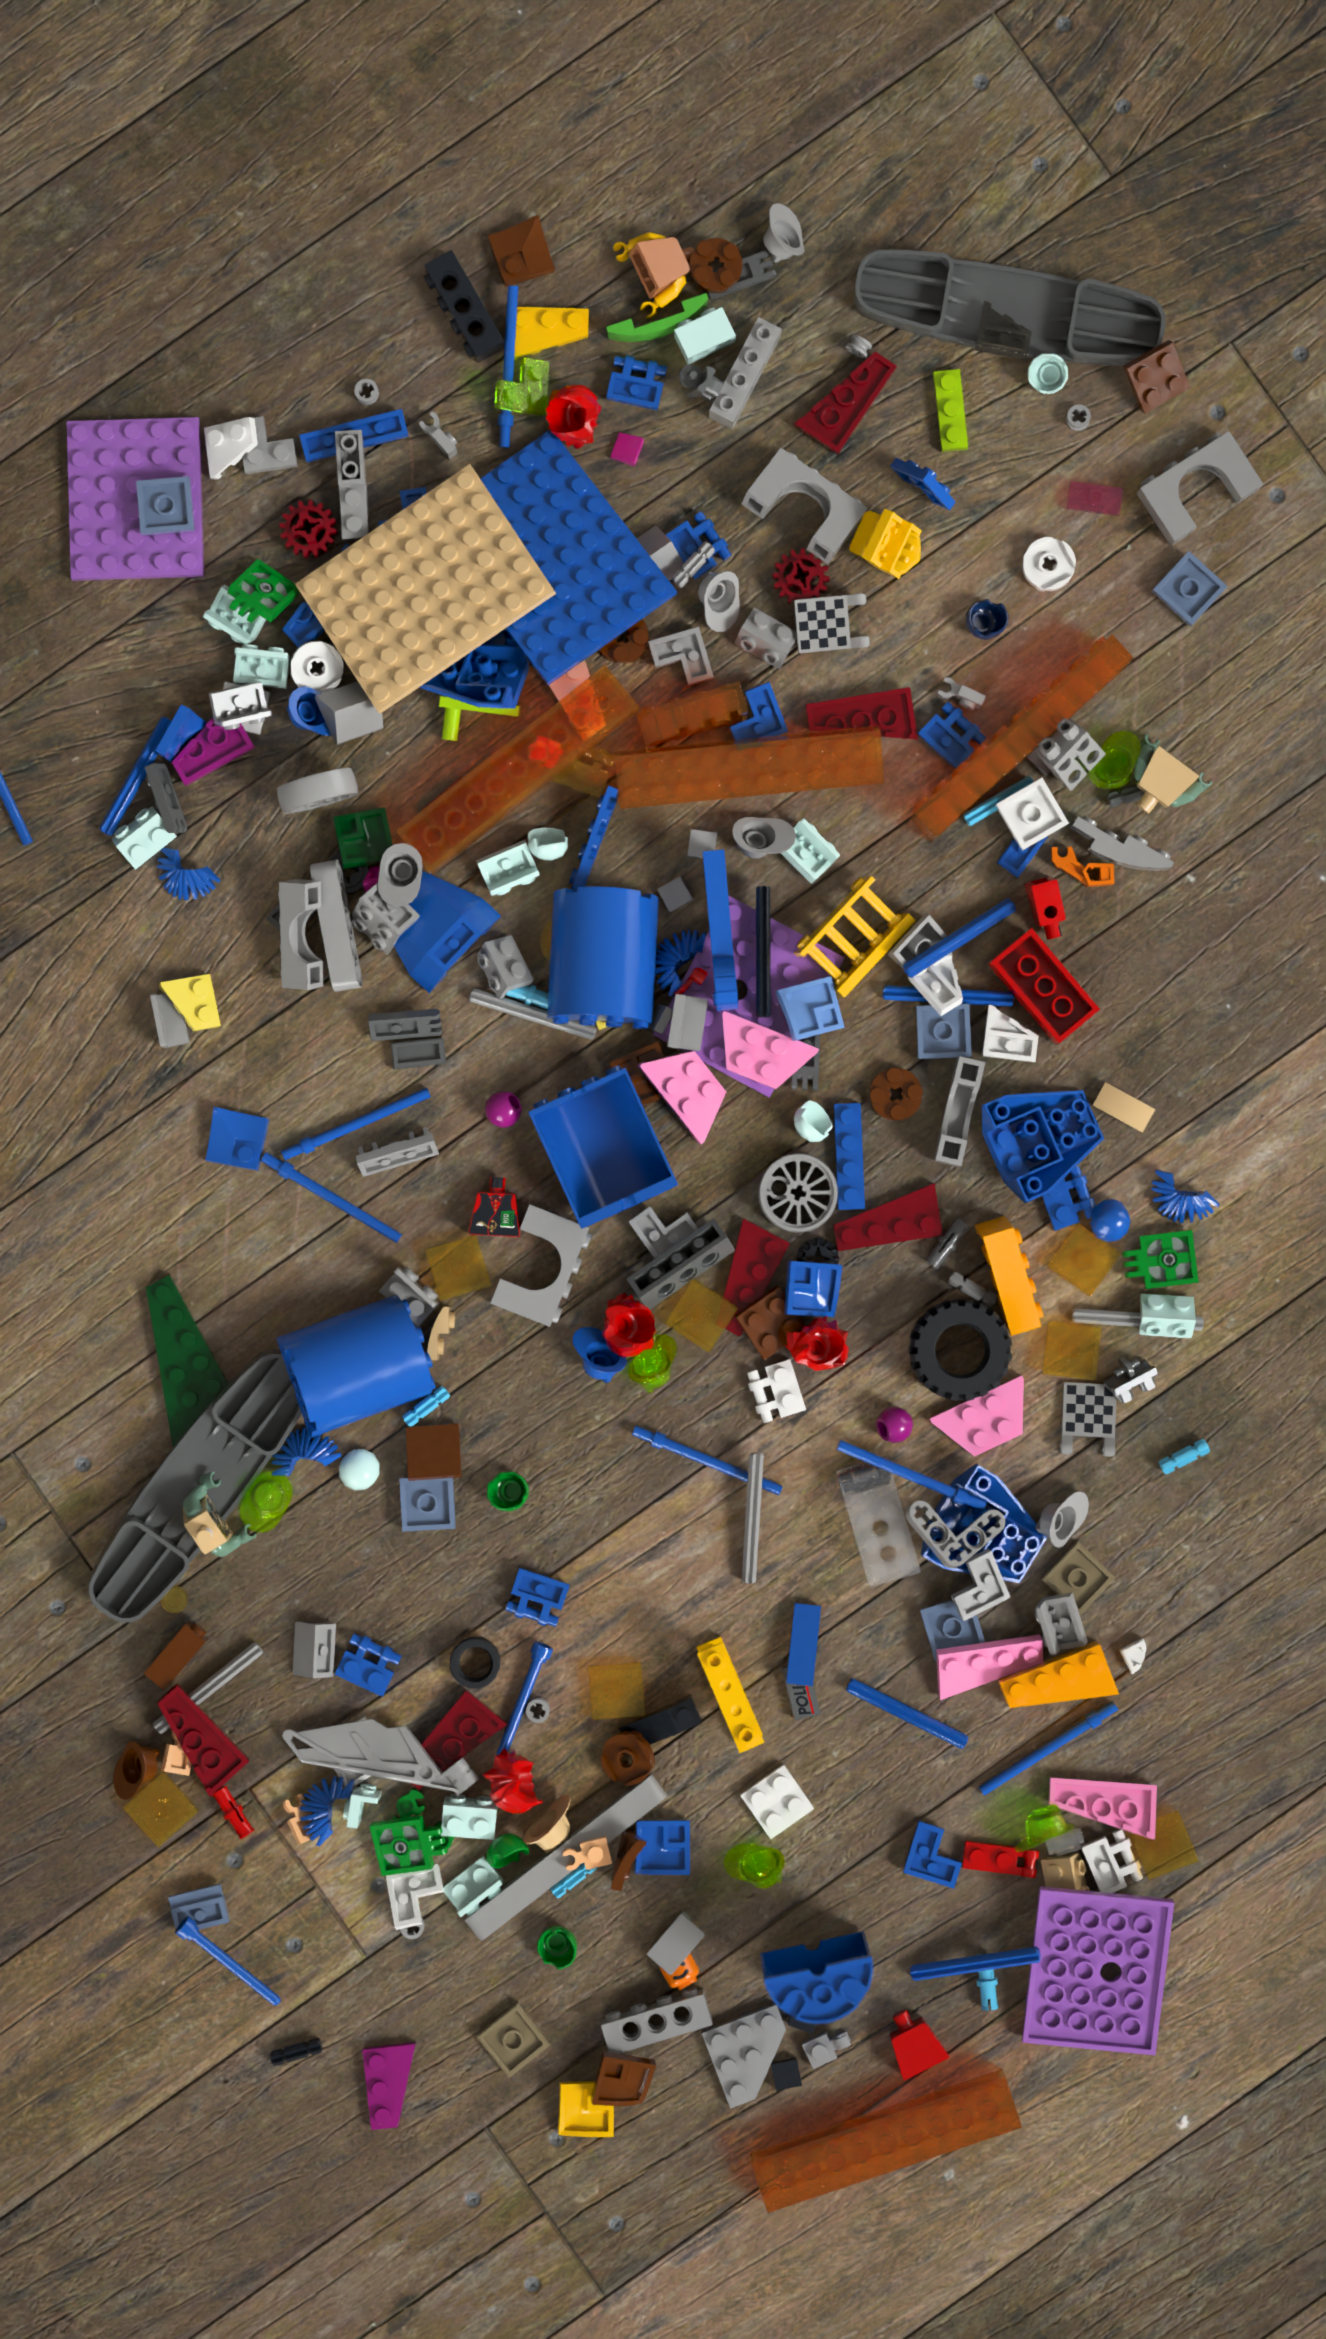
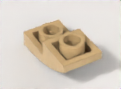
M1106 1082L1093 1104L1094 1107L1142 1133L1156 1110Z
M450 1307L442 1308L433 1325L427 1349L431 1360H439V1355H444V1339H439V1334H449L450 1328H455V1312H450Z

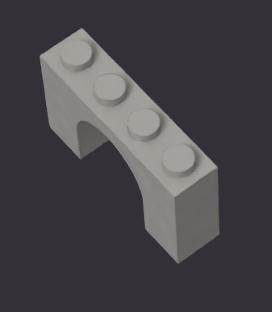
M1229 431L1224 435L1218 432L1206 441L1208 445L1202 449H1199L1198 446L1191 449L1184 455L1185 460L1178 464L1176 461L1171 462L1162 469L1163 474L1156 478L1154 475H1151L1140 483L1142 487L1137 492V495L1170 546L1187 537L1197 528L1179 498V483L1186 474L1196 470H1205L1215 474L1222 480L1237 504L1257 492L1263 486V482Z
M780 448L749 488L742 505L764 519L777 500L785 494L800 492L814 498L823 510L824 523L812 537L806 550L826 564H829L860 523L867 507L859 499L851 497L841 490L836 483L825 479L816 469L808 467L798 460L793 453Z
M529 1204L520 1229L550 1241L557 1248L561 1257L560 1273L550 1286L540 1290L527 1289L500 1279L491 1304L550 1327L552 1322L558 1323L563 1310L558 1306L562 1297L568 1298L573 1285L568 1281L571 1273L577 1274L582 1259L578 1258L581 1248L587 1249L592 1234L588 1233V1227L581 1229L580 1225L576 1222Z

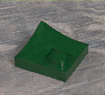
M385 807L333 817L343 869L380 865L384 852L393 846Z

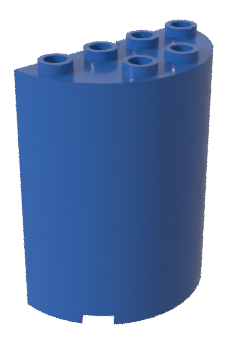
M578 887L577 891L563 888L553 893L547 1019H553L555 1024H568L569 1020H577L579 1025L594 1026L597 1021H606L607 1027H622V1024L626 1023L632 1024V1028L648 1029V1025H653L659 898L656 895H641V891L615 887Z
M620 1065L605 1071L606 1077L599 1079V1076H594L581 1082L583 1087L575 1090V1087H570L557 1093L558 1099L549 1102L546 1098L533 1104L534 1110L528 1112L581 1229L678 1186L626 1068L621 1069Z
M393 1295L276 1337L310 1438L427 1396L436 1388L429 1372V1368L433 1367L428 1352L424 1353L421 1345L424 1342L423 1333L420 1327H415L409 1315L411 1311L406 1299L401 1300L398 1295Z
M864 1931L820 1940L818 1948L814 1950H809L804 1944L760 1953L763 1978L770 1997L780 2009L803 2022L822 2024L845 2017L859 2006L872 1981L873 1962Z

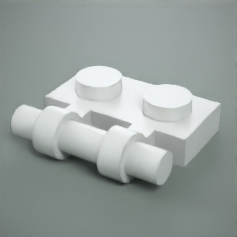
M790 1359L766 1366L765 1370L768 1377L760 1379L758 1370L747 1373L750 1383H748L749 1389L753 1391L757 1402L755 1408L757 1414L761 1415L763 1423L773 1421L770 1410L778 1408L781 1418L806 1410ZM770 1385L775 1400L767 1402L763 1387Z
M1122 1829L1112 1832L1116 1842L1109 1845L1106 1837L1102 1836L1080 1846L1100 1892L1114 1893L1127 1887L1123 1877L1128 1874L1131 1875L1133 1882L1143 1879L1140 1871V1862L1138 1859H1135L1130 1848L1132 1846L1130 1839L1125 1837ZM1121 1852L1126 1863L1121 1867L1118 1866L1114 1854Z

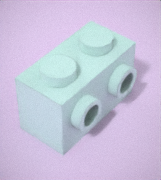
M714 307L707 309L701 313L700 318L693 321L691 319L684 320L677 325V329H674V337L688 365L735 343L736 339L733 328L722 307L717 310Z

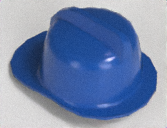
M306 686L295 689L289 697L286 709L291 722L299 729L331 736L315 700V696L322 693Z
M593 1327L578 1329L574 1333L572 1340L574 1348L583 1359L584 1371L592 1378L609 1383L616 1372H620L625 1368L627 1364L626 1357H620L608 1348L606 1340L602 1337L603 1331Z

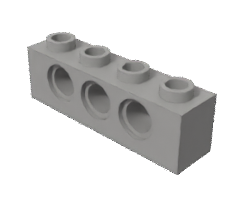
M760 317L757 318L719 395L710 408V419L733 430L781 338V328Z
M692 1987L682 1991V1995L674 1998L671 1995H666L656 1999V2003L646 2006V2003H639L630 2007L631 2011L624 2013L613 2011L606 2014L605 2019H601V2028L608 2051L620 2054L713 2025L704 1990H697L696 1987ZM684 2006L689 2010V2013L686 2017L680 2018L674 2014L675 2009ZM653 2014H659L664 2020L660 2025H652L648 2020L649 2017ZM627 2022H634L638 2029L634 2033H627L623 2026Z

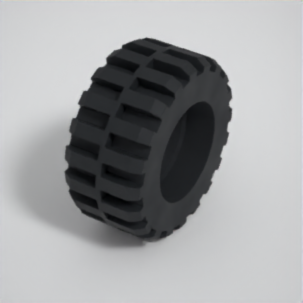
M966 1299L946 1300L926 1310V1313L917 1320L914 1330L911 1331L910 1346H908L910 1364L919 1381L931 1392L955 1401L974 1400V1398L983 1397L991 1389L996 1388L1000 1384L1002 1377L1006 1376L1009 1370L1007 1369L1009 1361L1011 1362L1012 1341L1009 1338L1005 1323L999 1318L1000 1316L995 1311L989 1309L988 1306ZM958 1324L974 1328L981 1335L985 1345V1354L981 1364L974 1371L964 1375L947 1372L941 1367L935 1354V1345L939 1335L948 1327Z

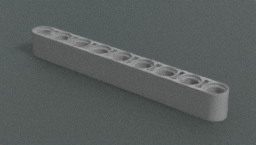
M649 1774L642 1782L632 1786L568 1836L552 1852L545 1854L505 1885L495 1897L482 1903L481 1907L472 1915L467 1916L464 1921L480 1941L484 1940L573 1871L567 1870L566 1865L574 1863L575 1858L572 1855L563 1856L564 1850L573 1848L579 1851L581 1850L580 1842L606 1836L609 1843L665 1799L667 1793L654 1776Z

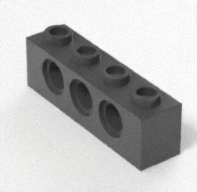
M713 1218L626 1280L641 1302L651 1309L734 1252L735 1249Z

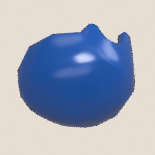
M1110 1199L1103 1200L1094 1206L1090 1226L1096 1238L1106 1242L1122 1239L1130 1227V1216L1123 1203Z

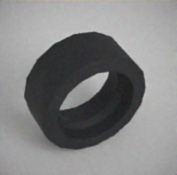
M469 1637L462 1640L454 1648L450 1657V1670L453 1678L460 1685L469 1689H480L489 1685L496 1678L500 1669L501 1657L497 1647L490 1640L483 1637ZM471 1647L484 1649L491 1659L489 1671L480 1678H470L460 1668L462 1653Z

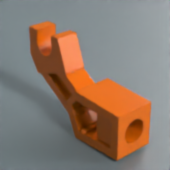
M1051 847V862L1055 868L1070 875L1086 885V887L1111 886L1114 884V864L1088 863L1084 866L1077 862L1072 847L1066 848L1067 854L1065 857L1058 855V847ZM1098 869L1099 881L1090 880L1086 870Z

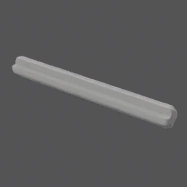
M476 988L472 989L469 1000L472 1003L590 1040L594 1039L597 1031L596 1026L579 1025L577 1020H569L568 1024H555L553 1019H547L546 1010L525 1005L505 997L498 999L495 994Z
M1073 1309L1072 1322L1140 1327L1141 1315L1138 1312ZM1196 1316L1194 1330L1201 1331L1203 1330L1204 1320L1203 1317Z
M760 1452L749 1454L742 1582L749 1584L756 1582L764 1461V1455Z
M256 1642L252 1643L188 1695L199 1705L262 1655V1648ZM164 1715L153 1723L154 1728L160 1734H163L170 1728Z

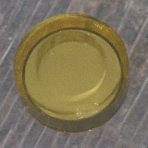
M173 1586L161 1599V1604L170 1613L181 1612L188 1605V1593L180 1586Z

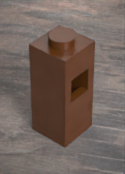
M190 1622L186 1623L143 1674L164 1691L207 1642L208 1638L205 1636L207 1632L195 1622L193 1625Z

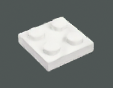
M1043 778L995 805L1022 851L1069 824Z
M784 1763L740 1794L770 1839L814 1809Z

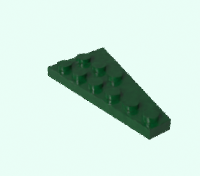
M168 1275L146 1287L172 1446L174 1447L228 1382L172 1276Z

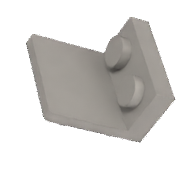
M376 883L358 901L351 915V921L358 931L364 932L371 939L376 949L388 955L400 935L414 924L420 915L409 904L399 907L388 905L382 900L378 892V883Z
M398 1267L394 1270L395 1274L384 1284L379 1292L386 1298L398 1295L401 1300L406 1299L411 1314H409L411 1320L416 1326H419L439 1305V1302L436 1300L439 1295L428 1285L422 1287L416 1281L419 1277L408 1267L404 1269Z

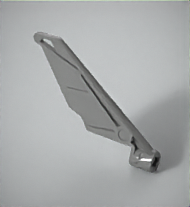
M374 1719L300 1732L288 1729L282 1735L283 1739L302 1763L454 1791L457 1795L461 1794L479 1779L475 1772L469 1768L470 1766L464 1758H461L445 1772H442L406 1725L388 1728ZM293 1736L313 1748L298 1749L292 1742Z

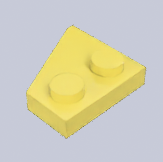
M210 974L159 983L161 991H164L173 1002L174 1008L183 1015L185 1022L192 1031L221 1026Z

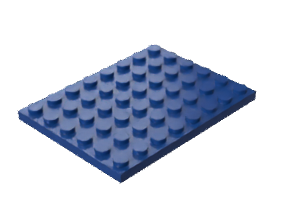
M550 430L481 478V481L556 592L554 596L505 628L548 686L677 594L670 581L560 439Z

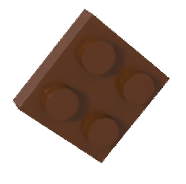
M1170 340L1123 366L1139 408L1144 414L1190 388L1174 343Z
M775 1286L734 1315L763 1360H766L787 1345V1331L790 1333L800 1332L805 1326L798 1315L784 1314L786 1296L779 1286Z

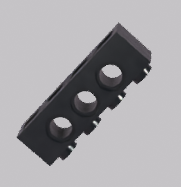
M450 250L425 264L426 274L423 278L430 290L436 289L440 296L436 300L442 311H448L452 317V320L449 322L455 334L463 336L465 343L462 345L469 358L474 356L479 363L504 349V339L453 251ZM448 280L456 282V287L452 290H446L442 286ZM460 303H466L470 306L469 310L464 313L457 312L455 309ZM473 326H480L483 331L481 334L473 336L469 333V329Z

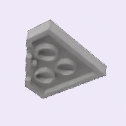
M775 2003L702 2031L730 2109L756 2099L786 2031L780 2011Z

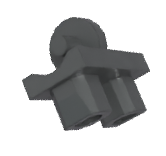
M690 364L684 366L679 372L680 383L686 388H692L685 394L691 399L697 396H701L707 401L711 400L712 397L716 398L724 382L713 376L716 370L710 366L700 370L696 365Z
M1123 1356L1118 1359L1120 1367L1113 1370L1115 1375L1103 1381L1106 1388L1122 1404H1125L1134 1398L1131 1388L1138 1385L1139 1389L1143 1392H1148L1155 1388L1154 1376L1158 1373L1156 1368L1150 1366L1145 1359L1139 1362L1135 1358L1129 1362Z

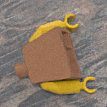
M646 232L629 240L628 244L617 242L613 247L614 251L625 249L623 254L616 256V259L623 262L630 256L649 299H655L653 302H644L641 305V311L647 306L653 307V312L646 319L654 318L658 307L663 308L679 295L686 284L685 277L690 272V258L694 251L692 247L681 249L677 239L674 237L666 238L663 235Z

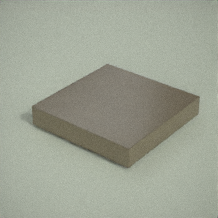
M1076 1540L1040 1579L1057 1595L1073 1592L1079 1615H1081L1116 1577Z
M518 2001L476 2034L477 2039L508 2078L551 2045V2042Z

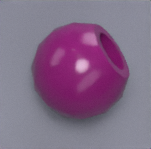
M500 1091L494 1093L486 1101L485 1115L494 1126L507 1128L513 1126L519 1120L522 1106L513 1093Z
M893 1406L886 1408L879 1414L876 1427L883 1440L891 1443H900L911 1435L913 1420L905 1409Z

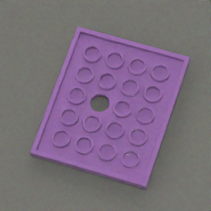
M199 417L67 421L70 567L72 581L204 577ZM189 476L191 479L195 531L142 536L140 533L136 481Z
M728 895L736 980H741L747 985L748 993L745 998L738 1000V1009L723 1011L791 1037L784 1012L775 991L830 977V975L808 953L804 957H797L794 954L798 949L797 943L804 935L770 918L771 1015L768 1018L757 1017L756 910ZM709 931L705 938L702 953L697 952L682 980L684 984L692 971L697 967L708 973L701 986L693 981L692 985L682 994L708 1000L701 1049L695 1052L705 1064L770 1098L774 1091L773 1088L728 1071L726 1068L723 1011H717V1007L713 1004L715 987ZM819 943L815 944L838 969L841 967L845 957ZM675 995L668 1006L672 1010L674 1008ZM672 1017L665 1031L662 1034L654 1032L653 1036L668 1043ZM677 1048V1049H679V1050H681V1051H683V1052L691 1051V1050H686V1049Z
M1039 1886L1032 1947L1039 1948L1041 1960L1039 1963L1030 1964L1022 2042L1156 2055L1174 1909L1173 1899ZM1114 1962L1120 1966L1121 1973L1114 1980H1106L1100 1974L1101 1967L1105 1963Z

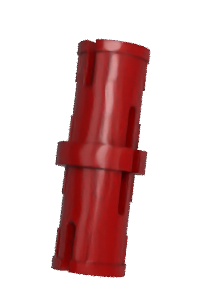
M227 1785L218 1789L212 1796L224 1812L223 1817L225 1821L229 1820L241 1840L251 1834L254 1828H252L242 1812L244 1808L241 1804H237Z

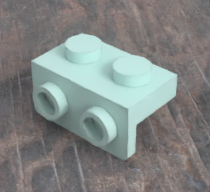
M224 585L220 588L211 608L205 611L203 618L208 620L209 625L213 628L224 630L230 634V637L235 642L249 644L256 640L266 619L259 616L250 623L247 621L249 612L244 617L238 615L241 606L235 611L231 610L229 606L235 598L227 593L229 587Z
M242 644V648L235 647L234 683L249 684L259 681L265 687L287 689L290 656L288 653H284V649L268 647V651L258 650V646Z
M152 806L149 809L141 810L135 816V820L129 825H123L117 829L112 841L136 870L177 836L175 833H168L165 830L161 816Z
M802 818L793 828L796 834L793 846L781 854L812 884L837 860L840 854L830 842H827L817 832L811 823Z
M525 840L476 860L491 896L506 894L512 887L519 884H529L535 880V877L540 875Z
M1141 1294L1139 1334L1191 1338L1196 1322L1194 1297Z
M362 1783L360 1787H355L351 1794V1799L348 1798L344 1807L343 1819H348L347 1827L358 1828L362 1820L364 1802L378 1803L382 1790H377L376 1785Z
M463 1794L445 1796L442 1815L443 1832L441 1836L494 1840L498 1806L488 1796H479L477 1798H466Z

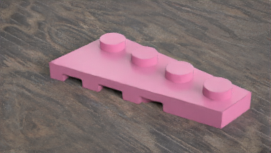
M1041 1635L936 1649L938 1696L940 1700L1043 1663V1639Z
M1049 1778V1806L1155 1840L1157 1785Z

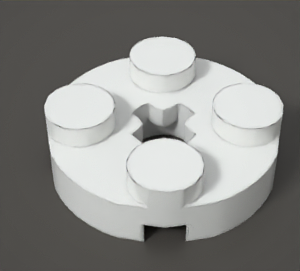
M1043 537L1034 541L1027 549L1022 560V570L1026 580L1037 590L1055 591L1064 587L1071 579L1076 559L1073 550L1066 542L1053 539V537ZM1044 558H1048L1050 561L1055 560L1056 564L1053 565L1052 571L1042 567Z
M321 640L310 641L301 645L294 652L290 661L291 676L298 687L306 686L325 693L335 689L341 681L343 674L342 657L332 645ZM313 661L317 663L323 662L324 666L321 668L323 671L321 674L310 672Z

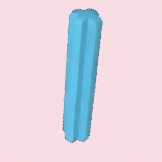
M1027 776L963 814L965 821L971 826L998 810L995 806L997 803L1034 782L1033 779Z

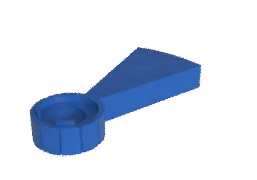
M724 849L703 851V869L715 987L713 1004L717 1007V1011L738 1009V995Z

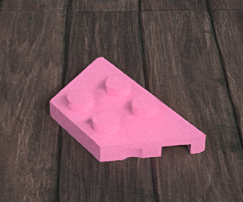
M723 1011L726 1068L728 1071L777 1089L815 1056L819 1050L816 1047L798 1040L793 1041L791 1037Z
M691 1050L678 1055L639 1063L637 1065L698 1144L704 1143L726 1091L696 1052Z
M1020 1375L991 1389L983 1397H977L974 1400L960 1403L929 1418V1420L975 1457L1022 1435L1024 1378Z

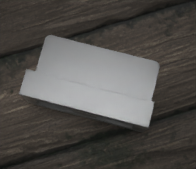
M166 993L160 995L150 994L160 1047L169 1048L189 1044L190 1038L185 1018L174 1008L173 1002Z
M675 995L668 1047L700 1051L708 1005L707 999Z
M295 1622L293 1675L308 1678L333 1677L335 1623Z
M685 1911L679 1915L647 1953L669 1975L674 1973L705 1936V1933L690 1921L692 1918Z

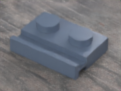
M221 1883L169 1895L168 1897L175 1929L187 1916L197 1922L196 1926L199 1927V1930L229 1923L230 1921Z

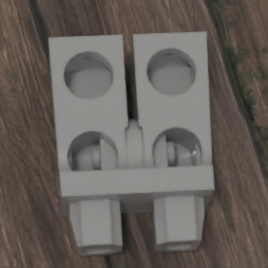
M1063 718L1057 725L1058 731L1051 738H1044L1039 744L1040 750L1037 754L1052 771L1053 777L1072 791L1087 775L1081 765L1088 771H1091L1106 753L1091 738L1087 731L1071 718ZM1095 750L1093 758L1087 761L1088 755ZM1077 770V774L1075 775V777L1071 780H1068L1070 774L1073 771Z

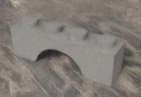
M303 879L279 882L278 896L280 902V974L282 988L311 990L323 987V960L310 950L305 937V926L309 916L315 910L321 908V881Z
M961 1056L957 1057L933 1161L957 1167L962 1166L969 1124L980 1088L985 1062Z

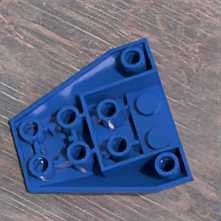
M504 629L419 688L476 707L515 709L529 671V660Z
M422 871L418 895L409 903L420 917L400 935L394 947L409 975L430 994L447 976L446 972L502 916L483 898Z
M1083 1090L1005 1095L982 1105V1135L1004 1184L1024 1203L1049 1193L1104 1140Z
M975 1464L955 1478L950 1486L966 1489L968 1494L987 1501L985 1509L981 1511L967 1504L960 1505L953 1502L952 1498L944 1495L935 1512L956 1537L983 1513L989 1510L1000 1511L1005 1518L1003 1530L974 1555L988 1548L992 1551L1003 1580L1020 1583L1047 1537L1036 1530L1034 1520L1002 1480L980 1465ZM988 1518L989 1522L981 1529L985 1532L990 1527H996V1518ZM932 1519L929 1520V1521L927 1522L926 1526H928V1525H930L931 1523H933V1520H932ZM932 1527L930 1537L932 1540L940 1542L943 1533L939 1528ZM968 1532L966 1536L968 1544L977 1546L979 1543L978 1535L975 1532ZM923 1540L921 1556L943 1569L970 1574L966 1563L956 1568H948L943 1565ZM960 1546L957 1550L950 1551L951 1554L948 1558L951 1561L957 1560L956 1556L965 1549Z

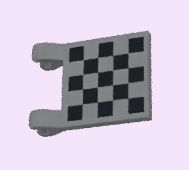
M858 593L794 600L798 653L868 647L870 645L869 637H850L848 606L866 604V595Z
M1063 1382L1060 1453L1071 1454L1073 1452V1436L1104 1438L1103 1456H1114L1115 1395L1106 1388L1105 1384Z

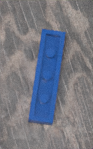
M402 409L300 435L307 463L336 455L335 431L362 430L364 448L409 437Z
M861 1103L834 1104L838 1210L865 1209Z

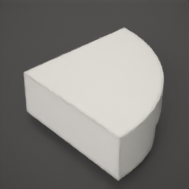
M1143 1638L1119 1649L1131 1674L1140 1669L1145 1659L1146 1644Z

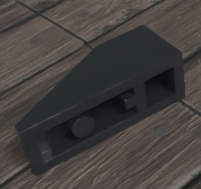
M690 1694L619 1727L620 1732L638 1731L651 1745L702 1723V1717Z

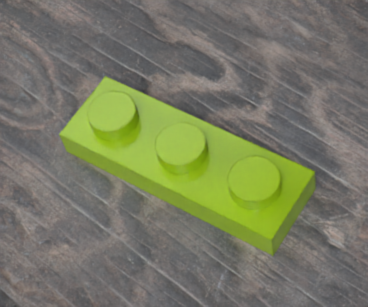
M960 369L933 372L941 452L967 450L968 439Z

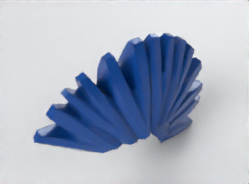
M161 849L168 859L158 858V861L163 864L157 865V868L168 870V872L160 875L159 879H168L164 888L168 889L169 894L173 892V897H176L178 894V899L182 900L184 898V900H189L190 893H192L194 900L198 899L199 892L204 897L206 892L208 894L211 893L210 888L212 890L216 888L212 880L218 883L221 881L208 866L195 870H186L181 867L182 863L180 862L181 858L178 850Z
M684 930L682 931V942L676 933L673 934L676 946H673L665 938V945L661 942L659 944L664 951L656 948V952L660 954H656V965L661 967L655 969V975L664 973L657 983L658 985L662 984L660 987L662 990L671 985L668 994L670 997L683 985L681 978L677 974L678 969L695 957L697 952L702 953L706 933L703 932L698 939L697 930H694L693 935L691 930H688L687 936Z
M1155 1170V1173L1164 1181L1152 1180V1184L1156 1185V1187H1151V1190L1163 1193L1154 1197L1153 1201H1164L1157 1209L1159 1212L1163 1210V1216L1168 1213L1167 1219H1170L1174 1213L1173 1222H1176L1179 1217V1223H1183L1187 1210L1190 1223H1192L1194 1210L1199 1219L1202 1220L1201 1213L1208 1217L1206 1210L1211 1214L1214 1212L1210 1204L1216 1207L1220 1205L1207 1191L1175 1190L1173 1186V1173Z
M302 1428L301 1435L299 1429H296V1436L293 1432H290V1438H286L289 1447L282 1445L280 1448L286 1454L273 1455L278 1460L272 1461V1464L283 1467L273 1471L272 1476H290L294 1465H296L295 1461L300 1459L318 1461L326 1466L342 1455L341 1453L333 1454L338 1449L337 1444L332 1446L333 1440L328 1442L329 1436H326L321 1441V1434L315 1436L312 1441L308 1431L306 1433V1428Z
M333 1777L329 1789L324 1778L321 1779L323 1791L316 1784H313L312 1787L315 1791L308 1788L307 1791L311 1795L304 1794L305 1797L312 1801L302 1800L301 1803L306 1804V1806H300V1810L313 1812V1814L301 1817V1821H312L304 1826L303 1829H310L306 1835L312 1834L309 1838L311 1841L319 1837L317 1846H320L333 1833L331 1823L333 1803L336 1799L351 1798L354 1780L351 1779L343 1789L344 1777H340L338 1783L337 1777Z

